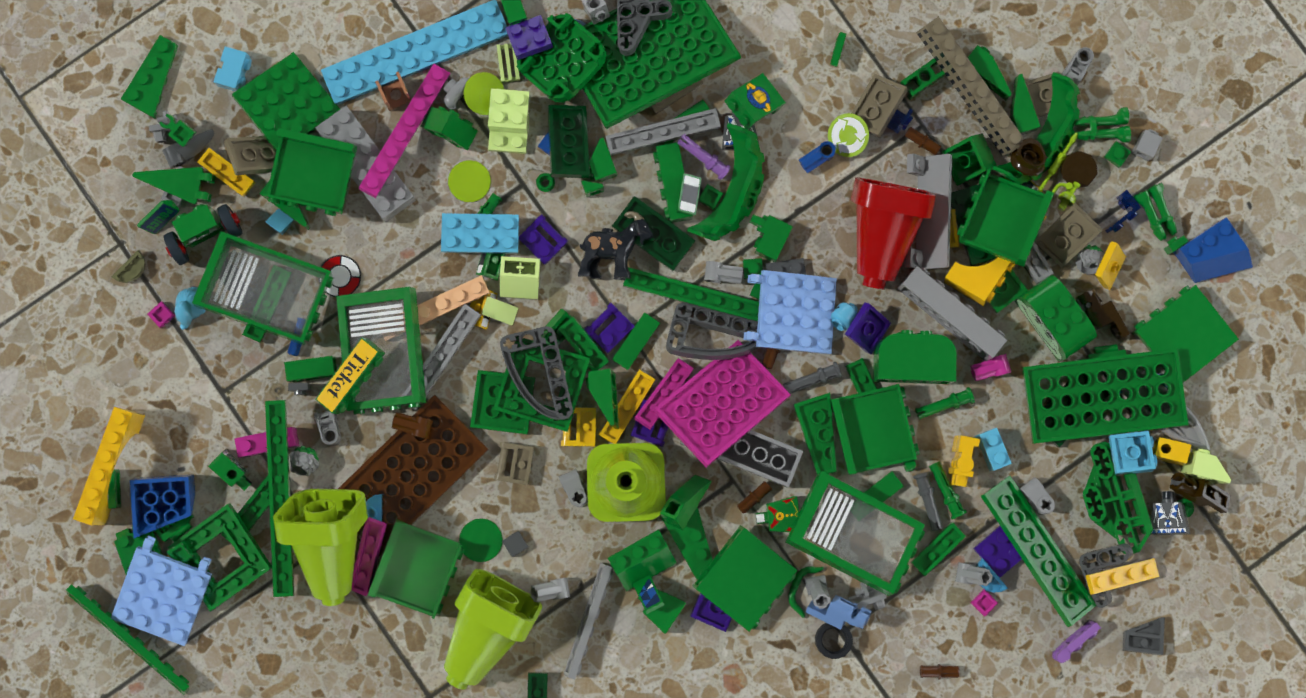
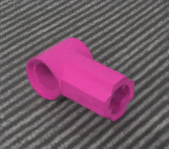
M1006 354L970 366L971 374L975 381L1011 373Z

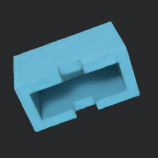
M225 46L220 60L224 63L222 69H217L214 83L218 87L236 92L245 85V74L251 67V57L246 52Z
M997 428L975 435V438L980 439L979 447L982 450L989 471H995L1012 464Z

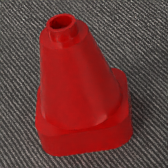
M855 177L851 201L856 204L857 273L864 276L862 285L885 290L887 281H895L923 219H931L936 199L935 194L913 187Z

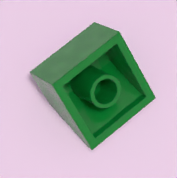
M983 133L970 136L942 151V154L952 155V176L957 186L982 176V174H986L988 168L992 171L993 166H997Z

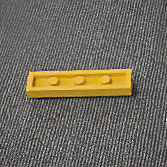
M639 369L618 403L619 429H614L607 421L599 434L601 437L613 444L618 442L656 379Z
M1150 558L1085 576L1091 595L1157 578L1159 573L1155 558Z

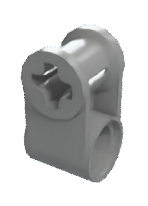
M1088 47L1079 49L1061 75L1071 78L1078 86L1094 58L1093 51ZM1079 54H1085L1087 61H1082Z
M330 411L315 412L314 417L322 441L330 446L338 445L341 441V433L337 415L332 414ZM330 432H334L336 437L333 441L329 442L327 435Z
M577 469L559 476V480L571 504L576 507L586 505L588 496ZM577 493L583 495L581 503L574 501Z
M1034 477L1020 488L1026 500L1037 513L1047 514L1054 510V500L1037 478ZM1042 502H1047L1045 509L1041 508Z

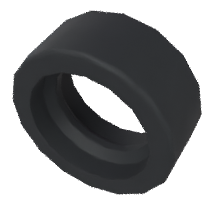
M824 623L817 630L815 645L818 651L825 657L840 659L851 650L853 637L845 625L840 630L845 636V644L841 650L835 652L829 651L824 647L822 638L827 630L835 629L836 627Z

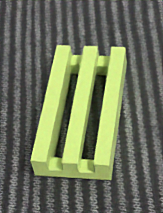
M508 43L504 45L498 44L497 53L501 82L520 81L519 69L516 67L517 58L512 45ZM504 49L506 56L508 78H505L501 52V50ZM509 49L513 51L516 77H512Z

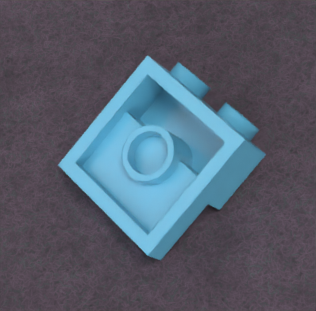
M1149 431L1109 436L1115 475L1153 472L1156 469L1157 457L1153 455L1152 450L1154 440L1149 435Z

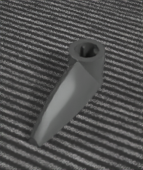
M213 129L194 135L185 147L175 143L163 149L162 152L170 168H177L185 164L186 161L202 151L214 136Z

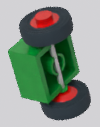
M200 204L193 208L194 211L178 215L176 220L172 221L178 236L173 231L163 236L169 256L173 257L178 265H183L189 261L186 251L188 246L193 248L220 234L221 231L227 230L230 235L236 237L242 235V229L239 224L240 219L236 212L233 213L231 208L224 204L217 208L219 218L213 208L207 204Z

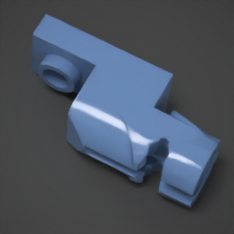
M835 595L826 608L819 609L811 601L806 613L841 630L846 622L863 629L872 611L865 607L858 609L857 603Z

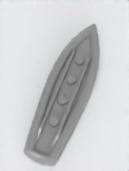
M1138 367L1136 374L1138 377L1143 378L1146 375V371ZM1120 369L1117 372V377L1120 380H1124L1127 373L1125 370ZM1160 384L1158 387L1160 394L1164 395L1167 393L1168 389L1163 384ZM1141 386L1139 394L1142 397H1146L1149 392L1148 388ZM1122 388L1121 391L1128 398L1129 391L1126 388ZM1163 403L1161 411L1164 414L1169 413L1170 405ZM1144 405L1141 409L1142 414L1149 416L1151 408L1148 405ZM1187 406L1189 425L1159 429L1175 441L1191 444L1193 449L1211 450L1202 426Z

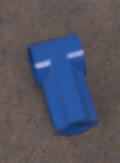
M830 141L822 142L820 146L798 161L808 174L834 157L836 152L835 145ZM823 147H830L832 153L824 155L821 150Z

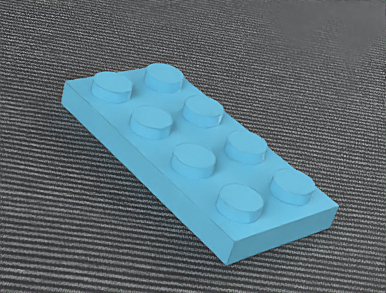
M442 213L441 252L518 254L519 215Z

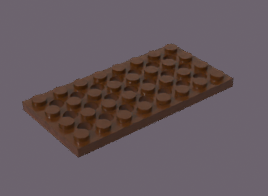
M436 395L432 396L412 416L431 419L434 416L439 418L440 424L437 427H431L428 439L418 441L411 433L398 430L338 488L360 491V487L367 484L370 487V493L365 496L366 501L374 495L382 494L384 502L382 522L387 525L379 557L385 551L395 522L389 523L387 521V514L389 512L396 513L397 520L413 525L489 450ZM446 430L453 432V438L450 441L443 439V433ZM406 443L412 446V451L408 455L402 452V446ZM431 444L439 446V452L436 455H432L429 452ZM459 444H464L467 447V451L463 455H459L456 452V447ZM391 457H395L398 460V465L395 468L388 466V460ZM419 457L425 459L426 463L423 468L415 466V460ZM446 457H450L453 461L452 467L448 469L442 465V461ZM376 471L384 473V479L381 482H377L374 479ZM404 471H409L412 475L411 480L408 482H404L401 479V474ZM431 471H436L439 474V479L436 482H431L428 478ZM391 484L396 485L398 488L394 496L389 495L387 492V488ZM419 484L425 487V493L421 496L416 495L414 491L415 487ZM404 498H408L411 501L410 508L406 510L401 507V501ZM364 523L363 526L360 528V530L358 531V534H357V539H358L360 542H361V538H362V534H363V530H364V525H365V523Z

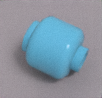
M840 303L831 313L833 326L839 331H847L858 314V308L852 303Z

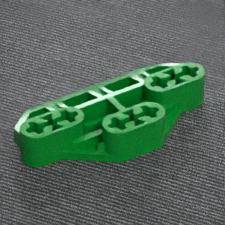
M1107 442L1097 443L1092 446L1090 451L1093 468L1083 491V499L1089 518L1117 539L1118 544L1125 543L1124 538L1121 541L1118 538V535L1123 536L1122 531L1117 530L1119 523L1123 522L1124 525H1128L1125 532L1126 535L1130 532L1133 538L1128 537V541L1130 544H1134L1132 547L1133 554L1139 553L1153 531V527L1137 476L1133 473L1124 474L1128 490L1124 491L1120 476L1116 477L1111 450L1108 451V449H1111L1110 444ZM1097 448L1105 451L1102 454L1103 461L1106 458L1109 460V463L1104 462L1106 469L1111 470L1108 472V476L1100 474V471H1102L1101 463L1096 466L1095 461L1100 462L1099 456L1094 455ZM1089 490H1092L1093 493L1097 492L1095 496L1096 503L1099 500L1101 501L1102 506L1097 505L1098 510L1103 511L1100 519L1092 516L1094 513L1093 506L1090 509L1088 508L1087 503L1092 504L1091 498L1086 497L1089 494ZM1135 499L1132 500L1136 514L1135 517H1132L1128 502L1124 503V501ZM1143 525L1140 527V530L1145 536L1140 543L1136 528H1132Z

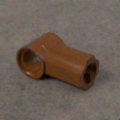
M396 412L392 422V429L428 439L433 420L418 416L412 417Z

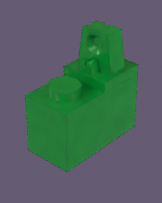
M753 214L749 223L757 226L756 231L760 232L759 235L763 236L762 238L758 237L753 246L757 248L755 254L771 262H776L793 226L771 215H764L761 218Z

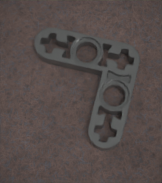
M1122 543L1089 551L1081 555L1079 563L1086 584L1085 575L1103 571V567L1130 560L1133 557V550L1128 544ZM1125 551L1126 555L1116 556L1115 553ZM1103 552L1110 556L1109 562L1103 560ZM1096 558L1095 562L1087 563L1086 559L1090 560ZM1110 590L1091 594L1092 599L1099 608H1103L1112 602ZM1099 596L1105 597V600H1100Z

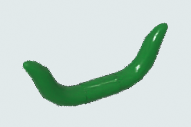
M807 566L802 568L792 582L788 600L791 607L802 618H805L804 610L798 605L795 598L801 580L806 574L821 572L824 567Z

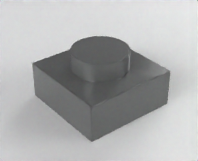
M308 382L288 383V391L294 392V395H306V392H311V384Z

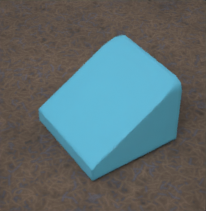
M278 209L266 220V223L283 235L294 219Z

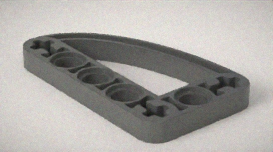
M682 302L675 308L666 342V350L670 354L702 360L736 358L758 348L756 347V341H749L737 347L724 349L684 346L689 324L744 338V332L747 331L748 326L750 327L749 331L755 332L758 322ZM682 309L686 310L685 315L681 314ZM703 313L707 319L701 321L697 318V315ZM721 318L725 321V325H717L715 320ZM740 323L744 329L741 331L736 330L734 324ZM682 325L684 327V331L677 332L674 329V326ZM675 337L678 338L676 348L672 347Z
M546 326L504 336L500 341L502 355L509 374L523 398L532 408L547 418L553 420L569 419L572 416L573 408L554 330ZM544 331L552 333L549 339L550 343L555 342V345H548L543 348V344L547 345L546 339L541 337L544 335ZM525 335L533 337L531 345H525L522 342ZM515 337H519V343L522 347L517 348L518 344H514L511 346L512 349H508L503 344H506L507 339L515 342L517 341ZM541 347L555 411L541 405L529 393L517 373L510 353ZM553 349L556 351L557 356L555 359L550 360L545 356L546 351ZM559 368L561 371L560 377L552 378L550 370ZM561 386L565 389L563 397H557L554 394L556 387ZM567 398L568 402H564V404L570 411L567 412L566 416H563L562 413L558 412V410H561V404H556V401H562Z

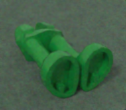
M1128 107L1120 108L1112 116L1093 117L1091 115L1075 120V127L1090 126L1089 131L1077 132V139L1087 141L1090 139L1094 141V139L1115 138L1124 143L1131 141L1130 126H1124L1129 122ZM1109 125L1122 126V127L1114 128V129H1099V130H1097V126H1109Z
M1163 183L1156 184L1146 189V191L1129 198L1133 204H1140L1148 217L1153 234L1160 241L1166 239L1165 231L1161 226L1163 224L1171 236L1178 233L1176 222L1173 221V216H1171L1163 196ZM1150 196L1153 198L1160 212V215L1162 217L1160 219L1158 218L1155 212Z

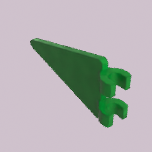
M202 167L141 171L132 174L134 178L192 204H197L198 200L211 202L212 194L200 191L201 182L214 184L216 178L211 173H203L204 169Z

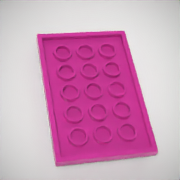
M737 340L729 348L737 347L743 344L739 340ZM750 352L736 358L713 360L655 407L654 412L707 468L785 402L791 394Z

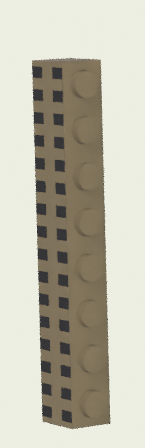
M938 16L916 32L940 68L945 72L947 78L1002 156L1017 149L1024 140V137Z

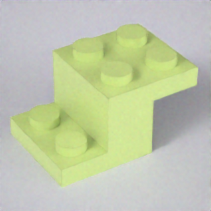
M491 88L488 128L490 131L488 151L527 153L529 91Z

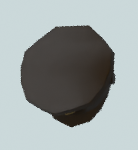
M1033 138L1024 139L1020 143L1019 148L1012 152L1010 158L1011 165L1023 175L1036 177L1044 171L1045 161L1047 160L1042 145Z
M1081 151L1067 155L1060 170L1062 178L1067 183L1073 184L1078 182L1081 185L1079 188L1088 187L1098 174L1094 158L1090 154Z

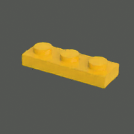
M208 148L197 162L242 197H245L256 183L247 175H235L232 164L211 148Z

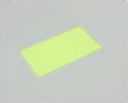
M487 297L482 315L513 325L518 307Z

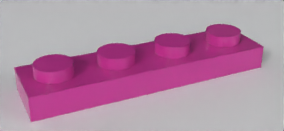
M678 358L635 416V420L651 430L659 419V416L654 412V408L679 389L691 375L694 368Z
M371 517L366 520L352 581V591L364 596H368L373 582L387 525Z

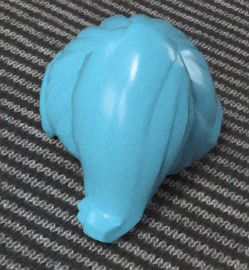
M192 286L188 289H183L176 297L174 312L182 330L188 328L193 319L200 317V315L206 312V310L196 307L192 303L198 287Z

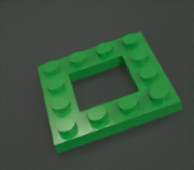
M516 337L517 341L514 344H518L517 348L522 347L519 343V337ZM526 338L522 339V342L525 345H531L533 343L532 340ZM541 347L511 353L514 366L522 382L529 361L544 365ZM549 349L546 351L545 356L552 360L555 359L557 353L555 350ZM559 349L563 369L566 372L565 378L574 413L590 358ZM506 367L493 410L568 433L573 413L569 419L553 420L537 412L524 398L518 397L519 391ZM561 387L558 397H563L565 395V389L563 387ZM567 398L556 402V404H561V410H558V412L562 413L563 416H566L567 412L570 411L564 404V402H568ZM541 404V405H543L544 407H546L547 409H550V410H552V411H555V408H554V407H550V406Z
M231 503L226 504L168 546V549H171L185 540L195 555L185 564L198 568L201 558L196 551L224 532L244 562L242 566L218 583L211 576L203 598V602L210 612L272 569V565Z

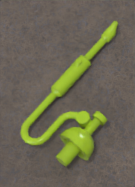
M1077 132L1070 138L1064 151L1059 153L1048 170L1049 174L1037 191L1041 192L1050 177L1055 175L1065 160L1067 151L1075 143L1078 135ZM1070 182L1059 183L1052 190L1054 194L1061 186L1068 190L1063 191L1058 196V199L1061 201L1058 206L1059 210L1064 211L1067 206L1071 207L1076 203L1074 192L1081 186L1078 182L1073 184Z

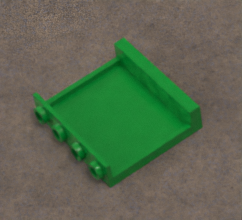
M278 128L277 136L279 137L267 194L263 193V196L268 198V202L280 204V201L287 202V206L298 208L301 205L305 206L306 210L317 212L318 209L324 210V214L336 216V213L342 214L357 146L351 143Z
M988 168L987 173L982 174L979 184L981 187L979 191L975 190L971 201L974 204L972 208L968 207L964 218L967 219L965 225L961 224L957 235L960 236L959 242L1024 267L1051 204L1054 192L1047 190L1044 194L990 174L991 169Z
M1187 285L1179 291L1180 295L1178 297L1168 299L1164 302V308L1161 310L1157 308L1149 314L1151 318L1147 321L1141 320L1134 326L1136 329L1131 332L1132 335L1137 334L1150 352L1178 348L1183 383L1239 340L1197 285L1191 287Z
M899 384L831 399L849 475L917 460L916 455H920L918 444H914L912 436H915L913 424L909 425L908 417H911L909 407L904 406L903 399L906 398L905 390Z
M396 519L368 595L374 598L376 596L430 615L432 619H435L436 614L440 615L444 604L441 603L443 596L447 597L450 586L447 585L449 579H454L457 567H454L457 559L461 560L464 549H462V543Z
M740 525L693 584V587L750 632L751 629L754 630L759 625V619L762 615L770 611L772 602L781 597L784 592L783 588L787 583L790 584L795 579V573L798 570Z

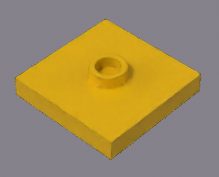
M1113 241L1110 242L1095 273L1101 285L1108 290H1111L1126 258L1118 243Z

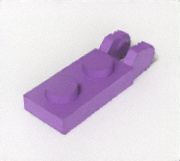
M1088 620L1053 651V659L1059 663L1068 661L1071 653L1081 649L1087 639L1094 638L1101 627L1096 622Z

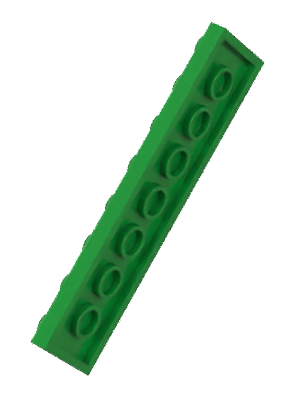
M1011 476L1005 477L981 495V498L1067 627L1074 625L1097 606Z

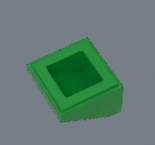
M581 181L586 197L604 192L603 184Z

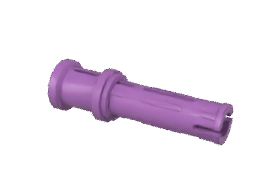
M686 134L681 136L687 143L679 139L677 144L703 162L707 170H712L718 175L720 180L727 175L731 168L730 165L722 163L717 155L709 154Z

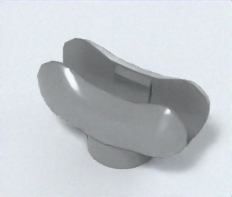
M461 78L458 82L451 79L443 89L447 93L444 103L448 109L452 110L457 107L458 101L464 95V87L469 78Z

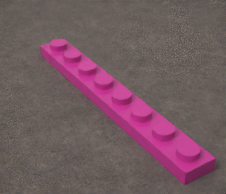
M436 64L432 65L360 184L359 190L374 198L378 196L449 78L450 72Z

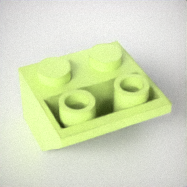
M501 256L500 297L538 300L540 259Z

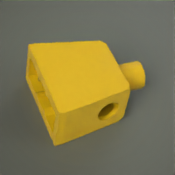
M1159 437L1156 439V442L1154 441L1153 455H1156L1157 460L1183 466L1187 464L1191 444ZM1162 446L1167 449V453L1162 452Z

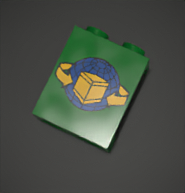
M764 73L732 91L724 100L739 122L748 130L768 114L778 112L786 103Z

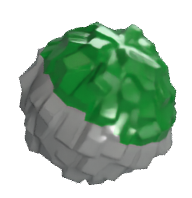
M1096 245L1085 246L1077 255L1075 262L1077 269L1086 275L1095 274L1103 259L1104 252Z
M297 447L289 455L290 471L299 476H309L319 467V458L316 451L311 447Z

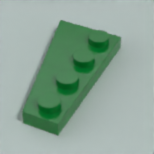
M159 35L121 97V100L155 119L156 110L161 102L164 86H166L168 72L172 67L178 45Z
M830 392L793 404L816 474L821 471L827 474L837 472Z
M698 506L684 530L667 524L660 515L697 580L713 560Z

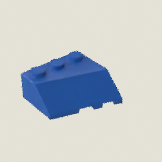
M1227 217L1218 221L1173 252L1194 283L1253 267L1248 247Z
M194 474L139 477L129 480L134 538L192 515L195 499Z

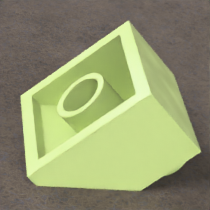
M1192 449V452L1189 453L1187 464L1183 465L1181 473L1188 474L1195 479H1207L1215 484H1229L1231 482L1217 456L1211 455L1209 450Z

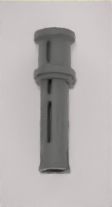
M833 362V365L825 368L820 367L816 372L784 383L783 386L792 394L815 384H826L831 379L842 378L837 362Z
M930 471L916 474L913 478L917 481L918 495L923 498L931 531L942 529L943 526L933 495L935 488L931 485Z

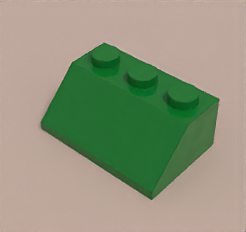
M659 529L608 557L626 592L634 588L632 583L648 575L652 578L677 564Z

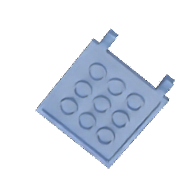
M762 270L761 275H748V283L760 284L757 332H744L743 340L756 341V347L832 354L834 323L832 324L831 313L835 310L837 278Z
M148 536V538H145L143 546H138L135 550L111 619L185 646L212 573L207 572L212 559L204 556L200 561L199 567H193L152 551L156 538Z

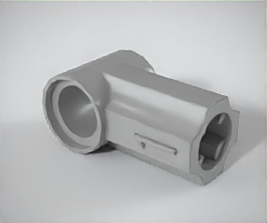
M706 261L704 281L741 284L743 267Z
M958 562L955 582L987 586L992 582L993 575L989 569Z
M825 575L805 578L807 593L811 595L814 606L819 607V609L826 608L831 602Z
M567 578L532 585L530 590L531 598L534 602H541L549 599L557 600L570 597Z

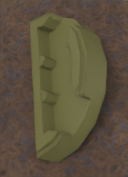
M137 250L111 277L123 283L134 282L140 278L146 265L142 252Z

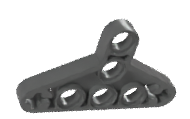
M617 0L618 47L622 55L629 56L635 52L651 21L665 20L671 17L673 10L669 1ZM663 6L669 8L666 13L659 12V9ZM643 8L650 9V12L646 15L640 13ZM626 9L631 10L630 15H621L622 11ZM625 26L632 28L628 33H624L621 30ZM625 39H628L629 46L627 49H625Z

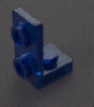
M910 108L907 114H904L897 109L887 127L897 134L901 129L905 131L913 119V116H911L913 110Z
M1128 190L1116 197L1119 206L1128 213L1106 229L1107 233L1112 230L1114 233L1124 226L1122 222L1126 219L1131 221L1138 215L1136 211L1141 206Z

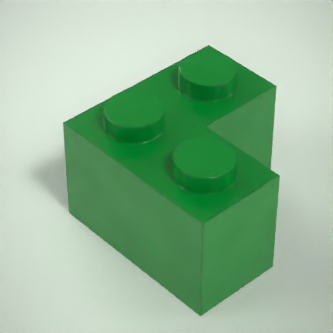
M440 106L439 108L430 107L420 126L432 135L444 138L457 148L467 151L478 132L477 129L472 127V122L460 119L459 113L451 109L448 111Z

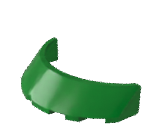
M1055 72L1052 73V100L1049 113L1041 132L1035 139L1042 145L1047 156L1044 171L1037 177L1023 175L1011 165V162L993 166L992 169L1017 184H1023L1031 180L1036 181L1042 177L1046 170L1050 169L1059 153L1064 151L1070 138L1075 134L1073 127L1075 120L1079 119L1080 110L1077 108V95L1080 94L1079 87L1067 76Z
M727 123V128L734 146V168L729 187L717 208L703 221L687 229L688 232L712 241L720 240V237L731 231H736L745 216L749 217L758 201L764 181L762 163L765 160L764 153L761 152L757 141L759 138L756 133L731 123Z

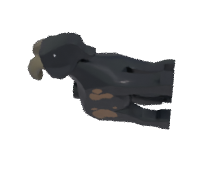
M629 211L624 216L635 218V220L622 232H613V229L602 228V232L593 231L586 236L583 244H580V248L585 251V255L580 264L578 277L602 280V275L598 270L601 259H614V279L624 281L631 279V274L628 270V257L634 248L637 237H640L641 245H643L645 240L653 238V233L645 219L637 212Z

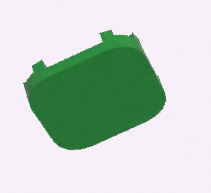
M568 13L557 16L551 15L547 18L549 23L545 27L553 48L517 60L516 66L524 77L549 99L561 103L569 101L576 96L602 68L607 56L606 49L600 40Z

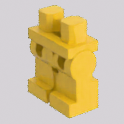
M962 435L954 436L952 452H955V457L951 461L952 468L948 469V473L952 474L951 485L966 487L968 477H973L974 472L971 471L974 467L972 454L974 447H979L980 439Z

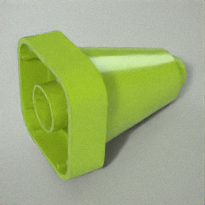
M650 443L602 444L595 447L587 458L588 508L591 514L603 522L650 521L661 515L660 512L666 504L665 461L661 450ZM623 475L631 477L632 483L630 486L623 487L620 484V478Z
M302 490L291 495L273 516L277 542L292 546L313 597L321 600L325 606H336L343 603L345 596L352 590L357 534L368 519L365 494L359 490Z
M475 569L455 601V606L459 609L444 663V669L448 673L446 677L447 682L461 690H466L468 685L479 684L516 641L523 642L526 640L542 610V604L534 602L531 594L493 573L482 569Z

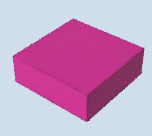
M162 301L147 313L161 329L175 317V314Z
M985 589L970 602L984 617L998 604Z

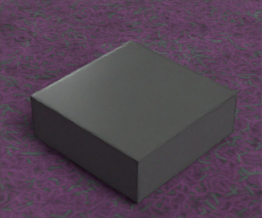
M519 531L502 540L511 557L529 547Z

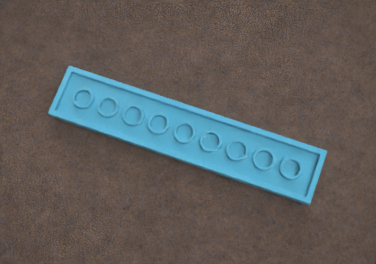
M492 0L321 69V72L334 103L339 105L378 89L375 82L377 80L382 87L398 81L399 79L396 75L398 71L403 79L428 69L433 64L438 65L507 37L508 34L505 28L507 25L497 1Z

